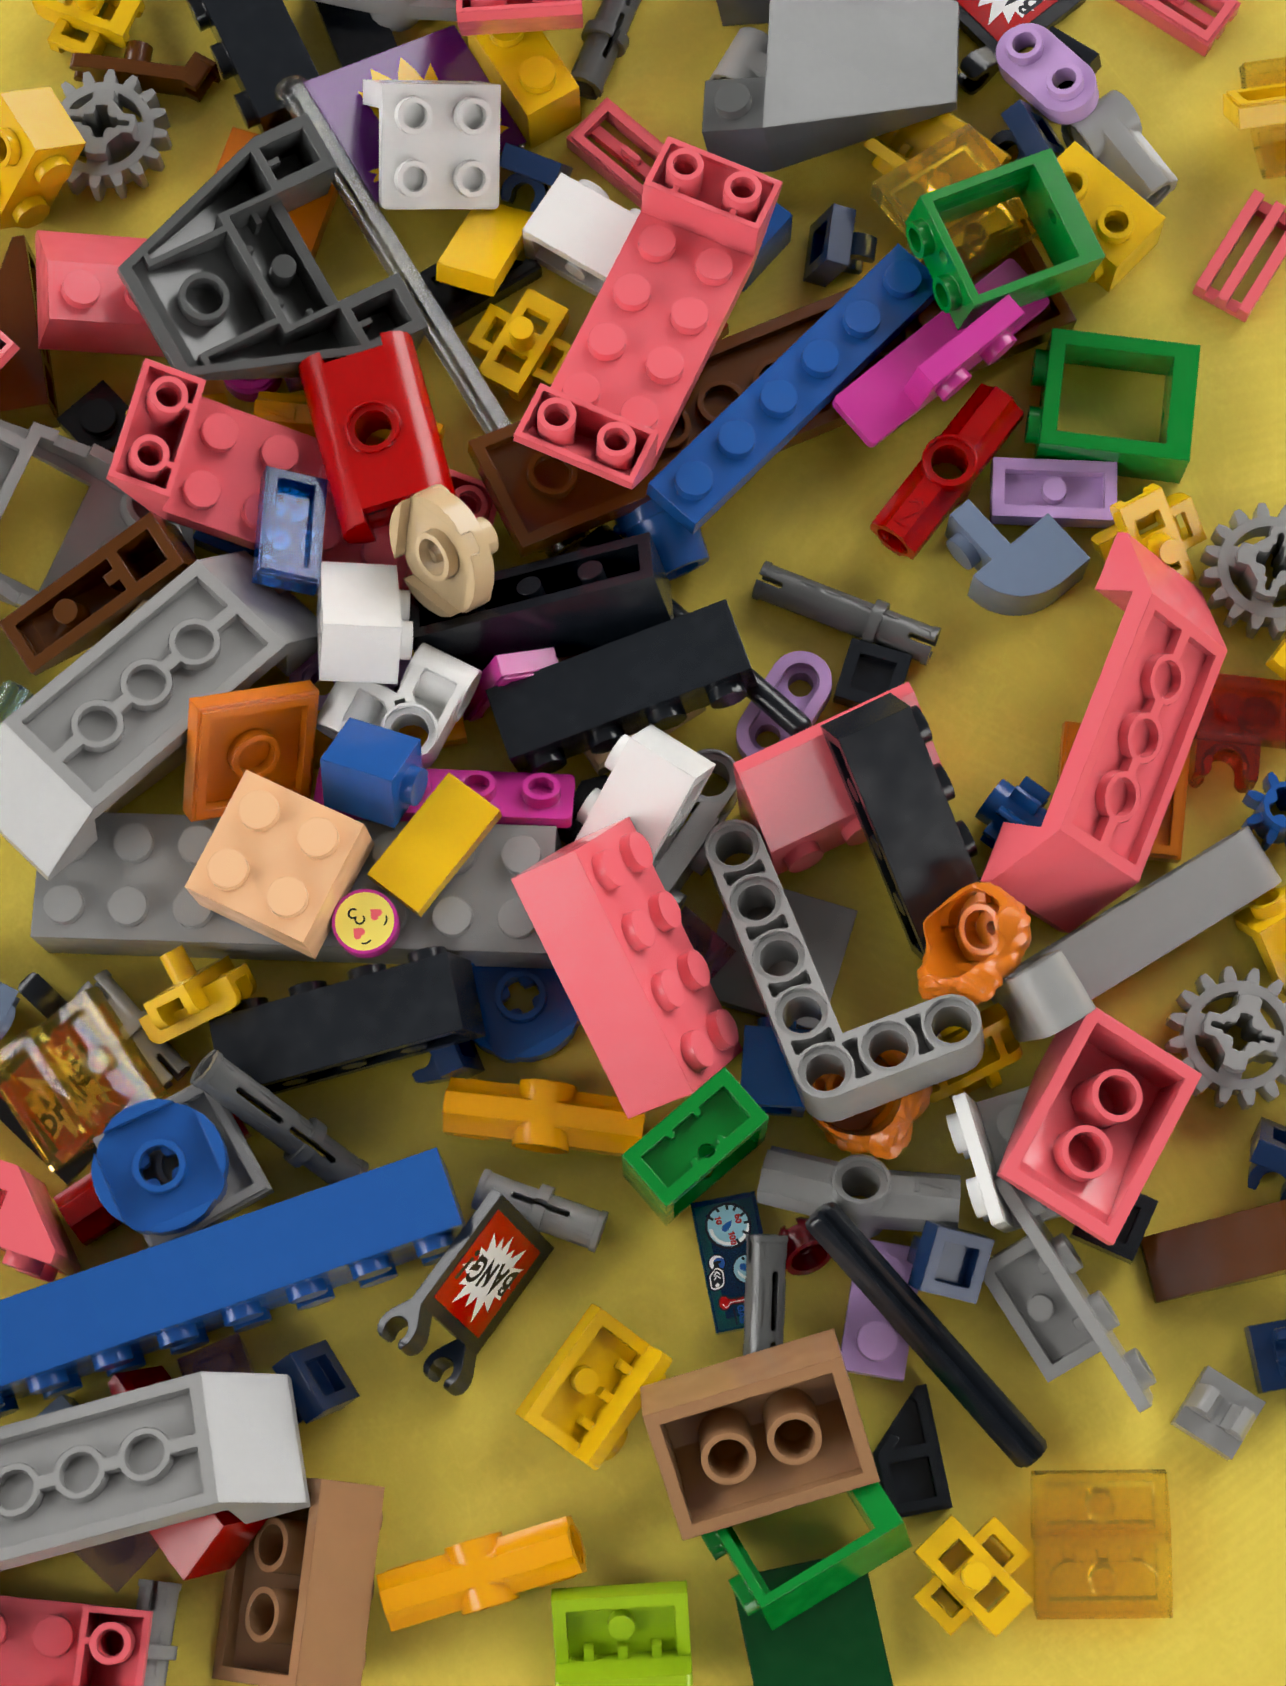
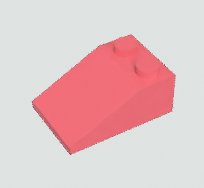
M1096 1007V1009L1079 1021L1055 1034L1034 1073L996 1175L1106 1245H1114L1202 1074Z

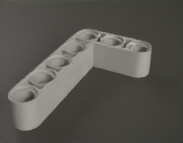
M738 819L723 821L713 827L707 835L704 846L714 884L802 1104L811 1116L825 1122L841 1121L967 1073L978 1065L983 1058L985 1049L981 1015L974 1002L961 995L948 994L938 996L842 1033L761 834L749 822ZM745 853L751 855L747 861L740 865L724 864L725 860L733 854ZM764 906L773 909L769 916L761 920L745 918L749 911L757 907ZM788 961L797 965L793 971L783 976H774L767 973L769 968L777 962ZM813 1017L820 1021L817 1027L810 1032L797 1033L789 1029L793 1022L799 1018ZM947 1027H962L970 1032L965 1039L955 1043L943 1042L937 1038L938 1034ZM889 1050L901 1051L907 1055L903 1062L893 1067L880 1066L874 1062L878 1055ZM832 1073L844 1078L840 1086L830 1091H820L812 1087L815 1080L824 1074Z
M1249 826L1243 827L1021 962L1009 977L1003 979L1002 986L996 990L991 1000L994 1004L999 1003L1007 1011L1010 1019L1009 1025L1015 1039L1019 1043L1050 1037L1096 1009L1092 999L1263 895L1282 880Z

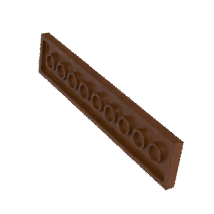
M1021 220L955 246L974 285L1009 258L1014 259L1028 276L1047 269ZM923 259L919 260L923 265H925ZM851 288L717 341L655 468L632 490L513 441L514 433L521 420L468 441V453L520 557H525L627 515L651 500L646 494L648 483ZM1061 292L1048 296L1049 304L1046 309L1013 335L1017 341L994 363L1049 341L1052 328L1073 330L1077 319ZM936 300L913 320L847 386L942 312ZM982 360L968 372L972 373L989 365ZM834 398L780 451L846 425V421L832 406Z

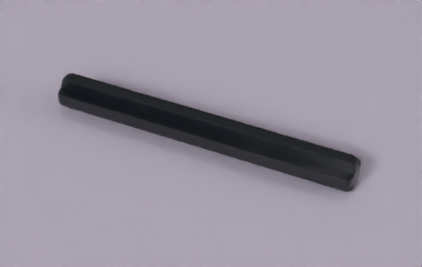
M834 1202L825 1203L816 1209L805 1223L806 1229L1015 1466L1027 1468L1035 1463L1047 1449L1046 1440L844 1211Z

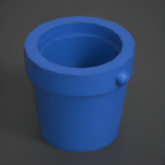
M653 499L642 504L631 513L615 519L616 525L613 527V531L624 538L650 532L669 581L699 568L710 559L701 529L699 528L692 535Z

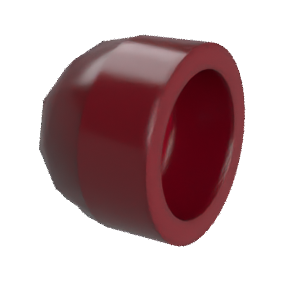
M805 1217L796 1218L798 1224L789 1229L783 1225L778 1235H788L786 1270L788 1273L797 1276L807 1275L819 1270L832 1258L806 1229L805 1223L808 1218Z

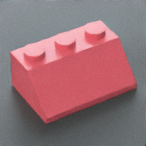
M44 230L36 231L38 349L165 357L117 273L118 267L147 240L146 238Z
M909 681L733 763L740 816L742 820L755 826L761 834L777 875L787 870L791 873L807 870L817 864L825 852L844 843H847L849 846H855L867 841L821 725L889 693H892L910 707L917 705L921 710ZM933 740L926 743L925 745L933 765L936 763L941 764Z

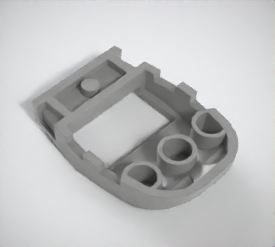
M0 420V519L31 456L89 486L39 589V592H41L150 511L106 479L114 455L113 452L95 443L90 447L58 435L59 430L37 422H33L28 430ZM169 521L176 525L194 552L193 529ZM0 573V601L19 608L39 593Z

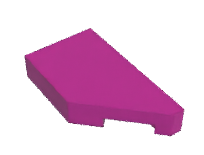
M554 647L495 655L482 671L476 691L463 713L464 721L469 720L471 722L482 718L484 712L490 707L485 690L497 685L500 687L510 682L534 676L533 672L558 663Z

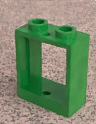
M1052 148L921 195L905 222L909 247L917 258H923L933 279L932 288L935 300L943 312L950 314L958 331L968 327L1008 294L1022 307L1085 283L1105 258V254ZM1019 196L1053 267L978 294L944 224Z
M1052 328L1046 350L1035 349L1031 386L1041 387L1039 407L1029 406L1024 443L1035 444L1034 459L1117 462V476L1180 483L1190 461L1201 345ZM1064 363L1165 375L1159 443L1058 431L1057 424Z
M723 1067L621 1155L623 1176L667 1226L765 1140L770 1117L733 1075ZM713 1170L711 1176L706 1177Z
M879 1482L846 1491L870 1529V1532L772 1591L767 1587L732 1526L701 1535L715 1561L727 1554L738 1574L729 1579L728 1582L748 1617L760 1610L773 1631L912 1547L904 1521Z

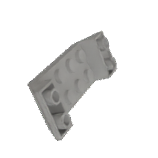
M246 550L196 560L0 724V834L47 881H51L98 840L95 819L187 741L189 698L246 690L274 666L288 677L318 651L317 617L289 590L279 595L263 578V566Z
M200 1371L0 1426V1571L229 1510L242 1522L248 1524L311 1507L292 1380L287 1374Z

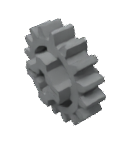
M108 69L104 76V81L95 83L93 76L87 71L83 73L82 81L84 86L76 89L66 81L61 84L66 98L60 103L86 142L79 156L87 157V163L77 159L67 182L72 193L77 196L86 186H90L96 201L103 200L107 188H115L118 196L124 199L127 198L126 184L134 181L143 189L149 186L144 173L148 168L154 171H163L165 166L158 151L171 150L172 143L166 131L171 126L165 108H160L156 92L152 88L142 92L138 77L131 75L122 85L119 84L115 71ZM123 107L133 111L143 122H137L135 114L124 113Z
M1258 503L1252 519H1249L1243 511L1238 509L1234 511L1229 521L1230 528L1218 524L1210 538L1214 545H1206L1201 555L1200 561L1210 568L1203 571L1199 579V585L1215 588V592L1211 595L1207 605L1209 609H1216L1222 606L1228 609L1229 612L1223 624L1227 628L1236 624L1240 619L1247 623L1246 636L1253 639L1260 627H1268L1272 640L1276 641L1280 640L1286 628V606L1273 607L1274 603L1284 598L1286 599V505H1284L1279 515L1274 517L1270 516L1265 503ZM1265 536V539L1254 545L1244 542L1254 537ZM1270 554H1272V576L1275 579L1272 580L1266 590L1267 577L1264 576L1266 571L1264 565ZM1235 585L1238 586V588L1240 589L1241 593L1237 590V588L1235 587Z
M1227 966L1220 972L1219 984L1217 985L1206 973L1201 975L1195 982L1199 996L1184 989L1176 999L1179 1006L1186 1013H1171L1166 1020L1165 1025L1178 1031L1179 1036L1170 1039L1164 1045L1165 1051L1181 1053L1183 1057L1182 1062L1202 1074L1192 1095L1196 1097L1208 1087L1215 1091L1214 1105L1218 1108H1222L1228 1102L1231 1095H1237L1241 1109H1249L1255 1103V1092L1257 1091L1269 1103L1280 1095L1275 1080L1286 1085V1002L1283 1003L1278 998L1284 983L1278 979L1271 983L1268 988L1259 985L1260 972L1256 968H1252L1243 981H1237L1233 967ZM1233 997L1228 1010L1222 1014L1211 1011L1207 1014L1201 1013L1203 1008L1219 999ZM1261 1008L1270 1016L1276 1029L1270 1028L1260 1012ZM1233 1025L1242 1028L1241 1039L1248 1042L1240 1051L1232 1048L1233 1037L1226 1034ZM1197 1046L1205 1048L1214 1063L1213 1069L1202 1058ZM1253 1061L1265 1064L1267 1061L1273 1063L1265 1073L1257 1077L1241 1079L1247 1064Z

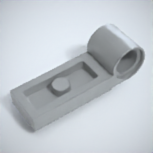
M703 749L697 751V753L716 764L712 773L721 776L726 781L727 788L717 796L699 795L690 811L692 815L655 867L665 891L673 895L680 909L687 898L680 890L693 871L703 876L709 869L704 846L707 835L713 827L726 820L738 799L733 768L735 761L730 755L718 749Z

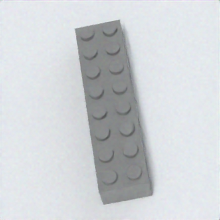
M103 812L95 819L98 840L51 881H47L36 871L30 937L48 953L161 956L183 945L189 958L222 959L229 956L230 959L402 965L408 963L407 955L415 950L443 946L446 948V952L471 960V963H474L475 966L554 969L511 879L562 848L556 826L495 824L420 918L370 880L367 875L368 871L408 822L399 821L396 827L392 828L370 820H356L365 825L375 844L350 892L359 889H372L381 892L390 899L400 917V933L397 941L386 953L374 958H360L348 953L337 941L331 928L316 959H313L199 905L187 891L185 885L221 817L191 822L186 815Z

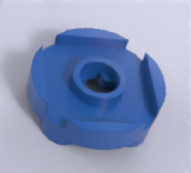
M471 963L486 1032L485 1037L472 1040L480 1049L506 1063L535 1062L557 1053L574 1037L581 1022L555 969L475 966L474 963ZM519 982L524 989L535 986L539 990L540 994L532 1000L534 1008L531 1011L523 1013L519 1008L509 1011L503 1005L511 998L508 987L513 983Z
M149 1099L125 1108L113 1117L104 1129L103 1133L105 1135L98 1144L97 1154H94L91 1166L93 1186L104 1208L114 1218L140 1234L161 1236L184 1232L206 1219L226 1195L229 1171L228 1151L215 1125L199 1111L171 1100ZM156 1150H161L167 1158L177 1155L179 1166L172 1170L173 1179L164 1185L156 1178L146 1181L143 1175V1170L148 1169L152 1165L149 1155Z

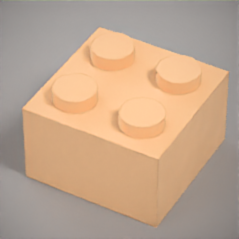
M246 770L192 871L185 888L199 905L316 959L332 928V915L336 905L344 896L350 893L375 843L363 823Z

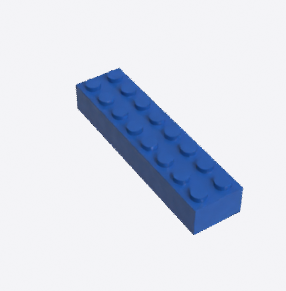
M437 1147L0 1300V1418L18 1411L17 1400L29 1395L42 1394L44 1400L57 1398L61 1394L67 1395L81 1389L83 1385L80 1378L83 1376L106 1371L107 1376L112 1377L115 1373L137 1370L146 1365L144 1355L160 1349H170L171 1355H177L202 1347L210 1342L207 1333L219 1328L233 1326L234 1332L238 1333L262 1326L273 1320L270 1310L287 1304H296L297 1310L319 1306L335 1298L333 1288L353 1281H358L360 1288L384 1283L398 1276L395 1266L421 1259L423 1266L437 1264L466 1225L447 1167Z

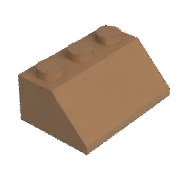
M834 1328L640 1387L642 1417L683 1541L880 1482Z
M306 1478L311 1507L267 1519L232 1569L226 1570L212 1679L258 1686H361L362 1672L366 1662L365 1647L371 1600L374 1594V1572L379 1532L383 1521L382 1506L385 1487Z

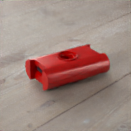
M382 332L380 337L383 345L325 362L320 352H317L302 360L298 366L343 539L348 543L366 544L375 542L374 529L390 524L395 506L430 486L441 484L456 496L414 342L408 332ZM381 429L391 430L390 435L384 442L371 446L365 444L367 438L373 432Z

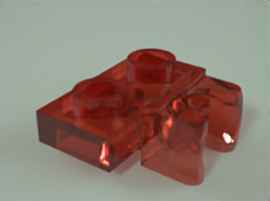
M1219 673L1191 745L1188 784L1193 788L1201 786L1204 782V777L1211 771L1212 762L1222 761L1227 763L1233 770L1235 790L1239 793H1247L1254 788L1258 779L1261 746L1286 749V681Z

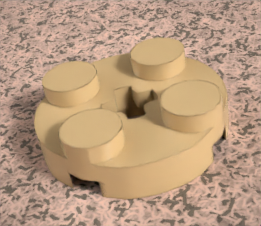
M435 484L421 490L396 505L390 519V544L395 559L405 555L407 565L413 574L403 579L415 598L428 610L441 617H452L460 612L467 613L489 602L494 585L492 554L497 551L499 546L498 537L492 524L483 517L476 518L463 501L441 484Z

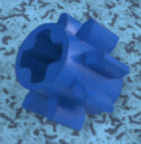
M1273 772L1268 773L1263 780L1265 795L1256 790H1249L1242 800L1247 807L1254 809V812L1241 827L1249 826L1251 831L1255 830L1257 835L1263 839L1261 847L1264 852L1273 843H1285L1286 846V817L1283 814L1273 816L1270 811L1275 803L1280 811H1286V781L1279 782Z
M1028 776L1016 787L1007 780L1002 779L987 797L975 816L987 825L982 832L983 835L980 840L993 849L1003 822L1041 827L1047 812L1043 807L1048 802L1047 799L1051 793Z

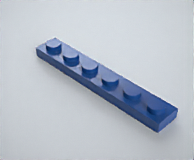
M898 243L648 483L646 494L693 535L935 300L932 288L933 279L927 267Z

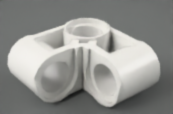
M423 642L410 660L397 693L382 683L336 681L317 716L316 729L334 740L350 717L396 732L405 726H419L428 733L427 741L421 747L422 768H428L438 758L455 723L461 718L479 684L482 671Z

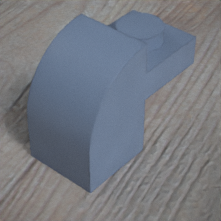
M969 499L949 516L945 537L948 539L946 541L948 550L965 569L971 570L974 567L977 570L972 577L967 596L979 606L989 611L1008 616L1036 613L1053 604L1083 579L1090 557L1049 513L1011 544Z

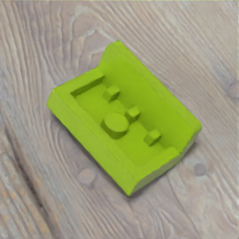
M687 1580L551 1589L555 1686L693 1685Z

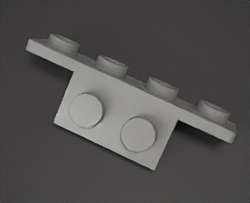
M997 1176L994 1183L1025 1231L1026 1236L990 1257L983 1281L1046 1381L1049 1383L1101 1351L1137 1410L1141 1413L1152 1406L1153 1394L1149 1387L1157 1383L1156 1378L1138 1349L1133 1348L1126 1352L1112 1329L1119 1326L1120 1322L1100 1290L1090 1295L1076 1272L1084 1266L1073 1245L1063 1233L1056 1237L1052 1236L1040 1217V1214L1047 1210L1046 1206Z

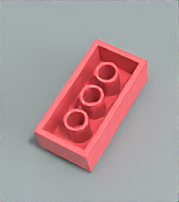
M630 817L565 845L511 879L628 1119L693 1094L743 1051L738 1041L739 1032L732 1015L722 1008L710 983V971L707 962L697 950H694L682 926L679 905L673 895L665 891L652 864L653 855L646 838L636 831Z

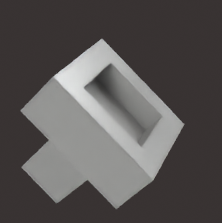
M1208 1365L1203 1368L1170 1424L1228 1461L1233 1459L1266 1402Z

